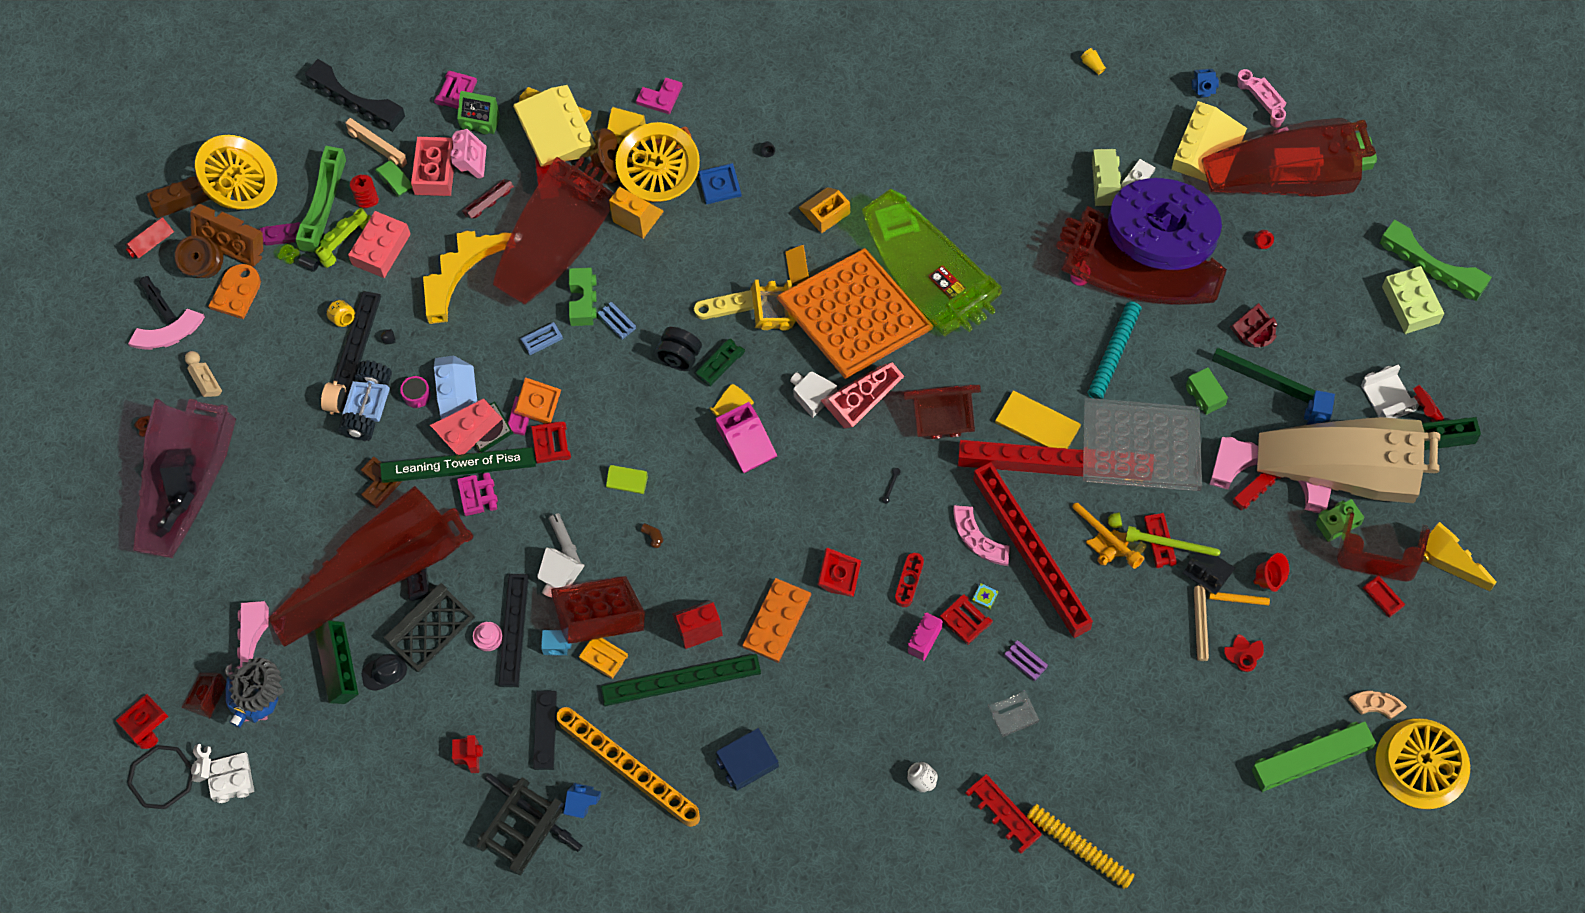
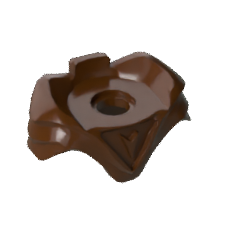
M606 128L598 129L592 132L595 138L594 150L589 151L593 168L598 167L604 173L606 184L614 183L619 180L616 170V154L619 144L613 131Z

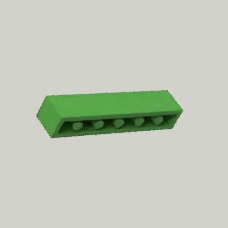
M1358 722L1351 723L1347 726V729L1342 731L1340 729L1333 730L1328 734L1329 736L1324 738L1318 736L1310 740L1311 743L1306 745L1300 743L1293 746L1291 751L1285 752L1282 750L1275 753L1273 758L1257 760L1252 768V772L1261 791L1264 792L1373 749L1376 742L1366 722L1360 724Z

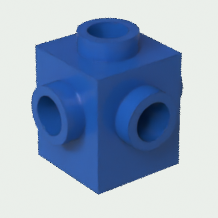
M1213 69L1194 70L1192 89L1200 97H1209L1211 94H1216V88L1219 87L1216 72Z

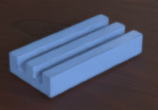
M612 302L609 303L608 307L605 306L603 311L597 313L622 340L636 329V326ZM611 309L630 327L629 329L610 311ZM606 313L625 331L624 333L605 316Z
M553 322L521 338V341L529 355H532L562 340L563 337ZM554 329V331H552V332H550V333H548V334H546V335H543V336L539 337L538 339L532 341L531 343H529V344L527 343L528 341H530V340H532V339H534V338H536V337H538V336H540V335H542V334H544V333H546V332H548V331Z

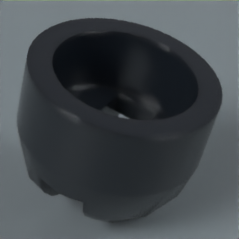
M766 141L761 144L760 151L764 157H771L775 153V147L771 142Z
M392 329L385 330L381 334L383 343H396Z

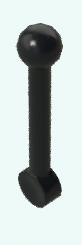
M899 468L893 470V478L886 495L882 498L884 504L890 501L889 496L895 480L901 473Z

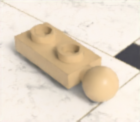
M188 352L185 355V362L189 365L187 369L203 397L219 396L222 390L207 364L199 363L200 356L197 352Z

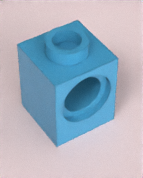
M543 630L541 648L543 655H567L568 649H571L572 645L571 637H568L567 631Z

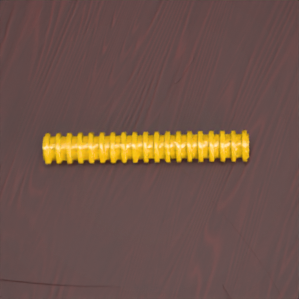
M1038 804L1032 807L1027 818L1033 820V824L1037 823V827H1042L1044 832L1048 831V835L1052 834L1054 839H1059V843L1063 842L1064 846H1068L1070 851L1074 850V854H1079L1080 858H1085V862L1089 861L1091 866H1096V870L1100 869L1102 874L1105 873L1107 878L1111 877V880L1113 882L1116 881L1117 885L1121 884L1123 889L1130 885L1134 879V873L1130 874L1128 869H1123L1124 866H1119V863L1117 861L1114 862L1112 857L1109 859L1107 854L1104 855L1102 853V850L1098 851L1096 846H1091V842L1087 843V839H1082L1080 834L1076 835V831L1072 832L1070 827H1065V823L1061 824L1059 819L1056 820L1054 815L1050 816V813L1045 812L1044 808L1040 809Z

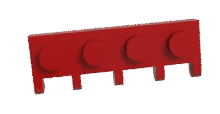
M987 774L966 791L965 794L967 796L974 792L982 800L978 805L980 810L987 806L996 815L991 821L994 825L1001 821L1010 831L1005 836L1007 840H1010L1013 836L1018 839L1023 845L1018 850L1020 854L1042 836L1041 832Z

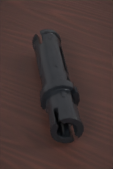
M149 276L141 278L139 284L145 290L146 297L153 302L166 324L170 325L175 322L177 317L161 296L160 289L155 287Z

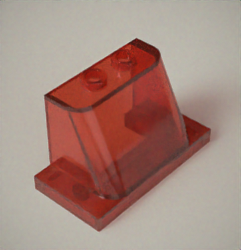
M979 384L901 391L902 399H912L917 437L930 436L931 439H940L943 434H949L950 437H960L961 433L975 432L971 393L981 392Z

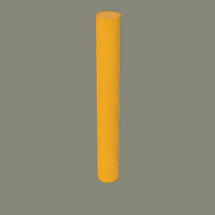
M1211 592L1209 593V599L1267 606L1270 603V598L1220 592L1216 595Z

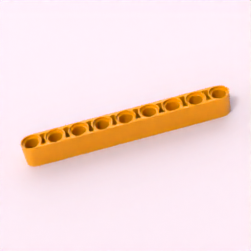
M564 707L557 712L559 726L683 824L693 827L699 823V810L691 801L571 708ZM565 716L572 717L568 722L562 721ZM582 727L587 729L583 734L577 733L578 729ZM597 739L602 740L599 746L592 745L593 741ZM612 751L618 753L614 758L608 757V754ZM627 763L633 764L630 770L623 769V766ZM643 775L649 777L646 782L638 781L639 777ZM661 787L664 789L662 794L654 793L656 788ZM672 800L680 801L679 805L675 807L669 804ZM688 812L696 814L692 819H687L685 815Z

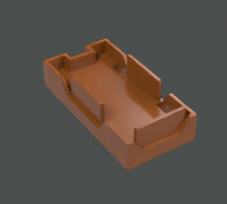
M198 204L190 211L192 236L198 235L215 241L221 247L224 254L253 267L262 259L260 255L263 252L262 231L246 224L242 225L244 223L243 220L225 212H221L215 217V210L202 204Z

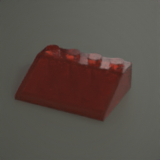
M626 576L551 589L560 627L568 644L644 631L645 611Z

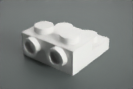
M246 752L210 762L208 784L211 799L214 802L225 803L229 801V798L236 796L244 798L249 796V793L254 792L250 764Z

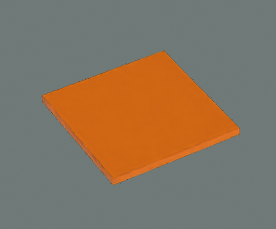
M866 248L777 296L778 301L845 379L933 329L931 322Z

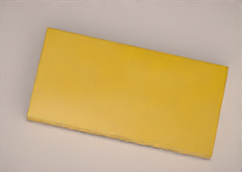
M1015 391L1011 393L995 420L996 424L1042 447L1066 449L1069 448L1081 427L1080 423Z

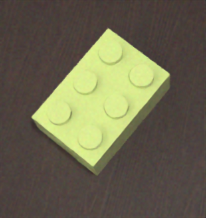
M1421 266L1386 277L1382 288L1405 334L1440 323L1444 312Z

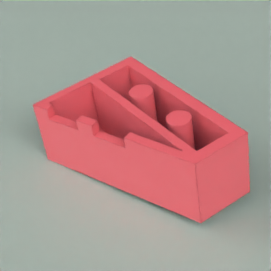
M482 399L430 426L457 455H464L503 418L485 399Z

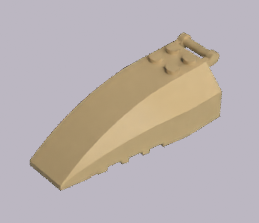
M1384 417L1335 421L1259 433L1257 471L1279 477H1288L1291 480L1309 482L1316 486L1322 485L1330 487L1332 490H1342L1373 500L1414 503L1419 496L1423 473L1439 472L1437 460L1440 433H1425L1422 421ZM1424 441H1430L1428 465L1424 464Z

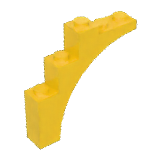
M475 231L457 233L458 253L449 252L440 255L442 274H431L423 277L426 316L429 324L448 322L450 298L459 280L473 265L485 257L502 250L515 248L512 233L504 232L499 235H483L481 237H477Z

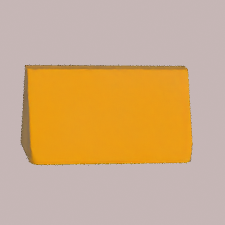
M804 245L786 251L791 284L796 285L808 279Z

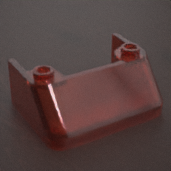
M1348 508L1337 553L1338 564L1345 569L1405 582L1413 580L1424 559L1430 534L1429 527L1427 525L1422 526L1418 547H1408L1403 553L1402 560L1363 551L1364 541L1362 537L1358 534L1350 533L1354 512Z

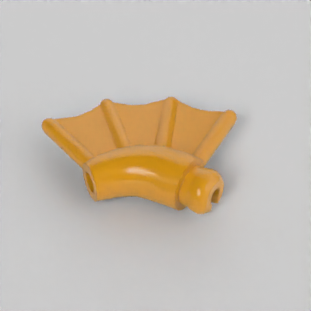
M1116 530L1111 532L1125 546L1128 545L1129 542L1126 541L1127 533H1121ZM1100 533L1095 538L1086 541L1091 548L1100 554L1098 562L1103 566L1110 563L1116 557L1125 556Z

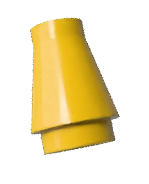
M1090 48L1082 54V62L1098 75L1105 71L1106 67L1096 50Z

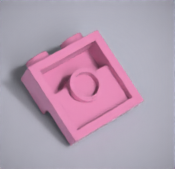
M468 129L456 131L452 136L453 149L450 153L452 164L461 172L468 170L476 178H483L486 145Z

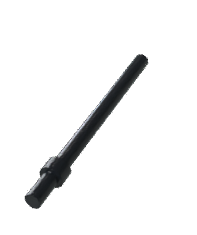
M491 773L487 775L485 780L507 797L510 796L512 790ZM522 797L516 803L537 819H542L544 816ZM556 824L553 825L550 831L558 836V840L563 844L567 843L577 852L582 849L583 845L571 837L572 834L566 829L562 830Z

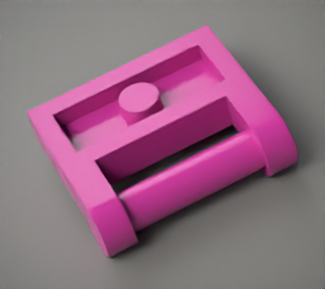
M447 71L445 75L446 80L439 95L435 97L434 102L437 105L458 109L460 92L472 93L477 80L475 77ZM456 81L449 98H447L446 95L452 82Z

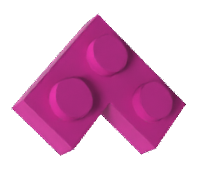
M665 78L659 92L642 87L636 104L670 115L683 86L682 82Z

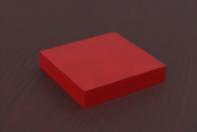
M146 694L121 715L116 722L138 744L168 718V715Z

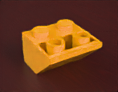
M827 187L799 206V209L822 234L850 214V202L839 190Z

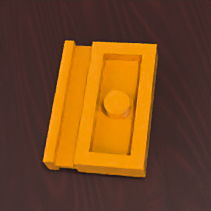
M595 634L580 654L579 659L613 679L625 659L628 658V653Z

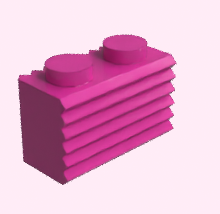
M924 613L921 623L917 626V630H915L910 643H908V653L924 661L942 629L943 621L929 613Z

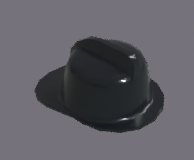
M381 655L363 668L361 673L363 685L367 689L374 691L384 689L405 677L407 665L399 655Z

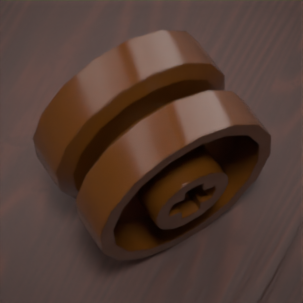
M198 235L188 236L178 244L175 251V261L178 268L185 274L200 279L210 278L221 269L223 252L215 241Z

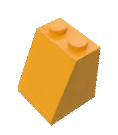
M621 187L617 189L609 200L613 222L641 238L646 236L664 212L662 209Z

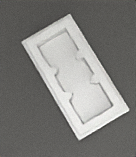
M1139 159L1120 185L1121 189L1132 182L1150 178L1155 171V167Z

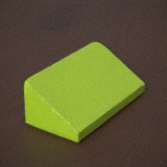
M610 465L606 488L644 494L648 474L642 470Z

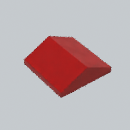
M826 548L818 585L830 593L854 597L861 560Z

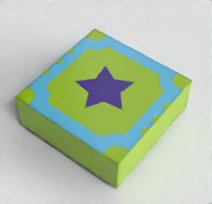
M980 584L972 602L990 610L999 591Z

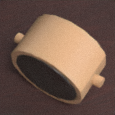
M337 381L326 383L321 397L322 410L330 411L331 415L334 412L340 413L346 399L345 385L337 384Z

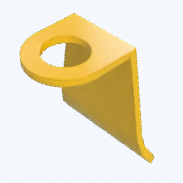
M731 384L715 407H709V409L719 417L747 402H750L751 405L754 402L742 389Z

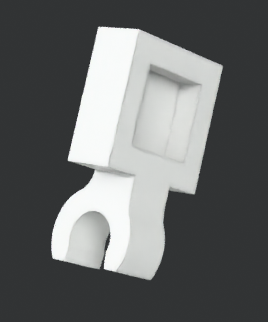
M201 744L194 746L193 753L197 757L191 768V773L193 774L192 781L201 782L209 777L211 759H209L211 747L209 746L204 748V753L200 750Z

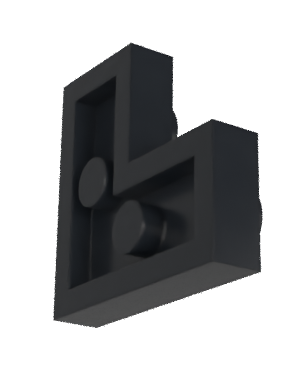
M188 491L182 496L179 495L174 502H169L164 509L166 514L156 524L158 528L154 534L161 538L170 532L177 517L187 510L195 495Z

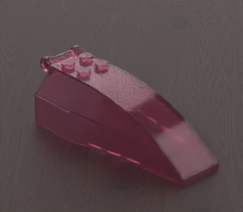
M155 398L145 434L144 465L141 471L142 484L139 491L140 504L137 510L138 521L135 529L134 551L173 558L204 504L227 456L236 418L227 412V405L221 404L217 406L197 402L196 399H189L186 411H181L167 406L161 400ZM198 409L217 413V416L211 417L201 414H195L194 410ZM191 448L192 455L196 457V466H194L191 475L197 487L196 492L193 494L195 496L187 510L177 517L170 532L160 538L154 534L158 528L156 524L166 514L164 509L169 503L160 466L168 450Z

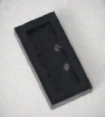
M425 561L406 565L410 600L415 601L425 598L430 594Z

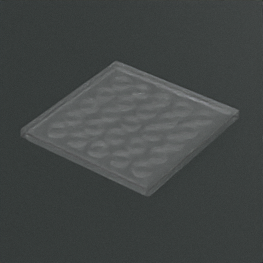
M1085 398L1083 481L1201 491L1200 408Z

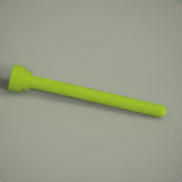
M1128 526L1126 541L1133 543L1134 541L1142 540L1212 556L1220 555V550L1217 548L1142 533L1136 527Z

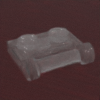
M1025 690L1019 691L1017 695L994 704L992 702L987 704L988 710L1002 737L1039 722V718ZM1021 701L1024 704L1003 714L998 712Z

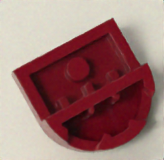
M1259 303L1255 304L1229 326L1244 345L1253 348L1267 346L1277 336L1275 335L1277 327L1275 318H1270Z

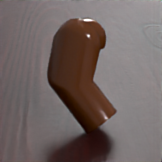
M644 523L641 532L651 537L652 541L650 544L652 547L660 548L661 543H663L661 531Z

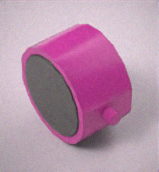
M409 377L401 385V395L409 407L420 408L429 402L431 391L427 381L422 377Z

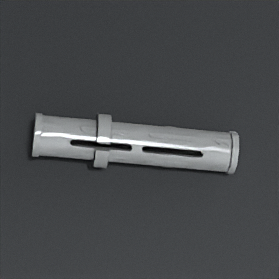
M555 514V518L554 515L550 516L548 519L562 547L561 552L580 562L576 553L577 548L572 544L560 514Z

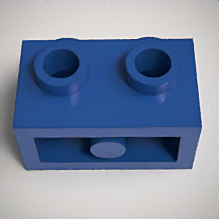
M1315 391L1312 400H1309L1308 408H1306L1304 420H1307V425L1329 422L1332 416L1335 394Z

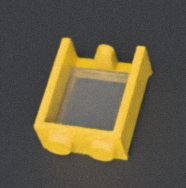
M759 280L754 281L750 290L752 291L755 328H761L762 330H789L796 322L795 319L777 299L779 294L792 288L791 280H787L784 287H776L775 281H769L766 287L759 286Z

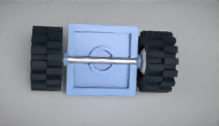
M370 360L359 362L355 379L358 382L353 381L338 428L342 435H346L348 438L351 437L354 440L358 439L359 441H370L372 439L376 426L374 421H380L390 389L388 385L392 371L386 365L382 366V363L370 362Z

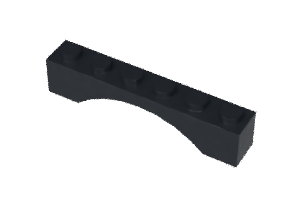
M319 59L305 73L307 84L311 88H317L325 96L335 98L340 105L345 104L349 106L354 113L359 112L363 114L368 121H375L384 130L389 129L393 132L405 117L403 107L389 99H366L350 93L338 82L332 67Z

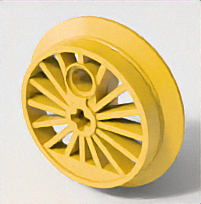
M662 122L648 123L635 128L623 139L616 154V170L621 183L629 192L647 201H667L680 196L693 184L699 171V153L692 138L679 127ZM655 139H662L659 154ZM652 140L654 152H651L645 143L646 141ZM666 140L671 141L672 144L663 154ZM641 144L645 151L638 150L637 147ZM676 145H678L681 148L680 150L670 155V153L673 151ZM682 155V159L674 160V159H676L677 157H679V156ZM640 158L645 160L643 163L636 162ZM628 163H632L633 167L628 168ZM641 172L633 178L629 175L630 173ZM657 176L661 192H654ZM662 176L671 190L664 191ZM668 176H670L671 178H673L674 180H676L675 186H674V184L671 182V180L669 179ZM646 177L640 186L635 184L637 181ZM652 179L650 191L644 190L646 185Z
M235 135L216 136L206 141L196 154L195 172L197 179L205 194L220 206L236 210L253 209L266 203L275 192L277 172L271 158L260 146L246 138ZM232 190H233L234 200H231V199H230V198H231V194H232Z
M1409 719L1397 723L1383 735L1376 750L1375 764L1380 781L1394 798L1408 806L1418 809H1436L1446 806L1460 796L1468 783L1470 761L1466 748L1454 732L1438 722L1428 719ZM1418 729H1424V744ZM1430 731H1433L1437 734L1429 747ZM1411 733H1413L1415 742L1409 737ZM1440 736H1443L1447 742L1433 751ZM1450 744L1454 748V751L1438 754ZM1457 756L1458 762L1444 760L1445 758ZM1397 759L1407 760V762L1395 764ZM1413 766L1400 777L1395 771L1398 769ZM1439 768L1445 769L1447 775L1441 774ZM1454 768H1458V774L1454 773ZM1416 771L1411 783L1407 785L1403 779ZM1420 773H1422L1421 790L1414 789L1413 786ZM1427 777L1433 792H1426ZM1452 778L1455 781L1454 783L1450 784L1448 780ZM1436 782L1441 783L1445 789L1439 791Z

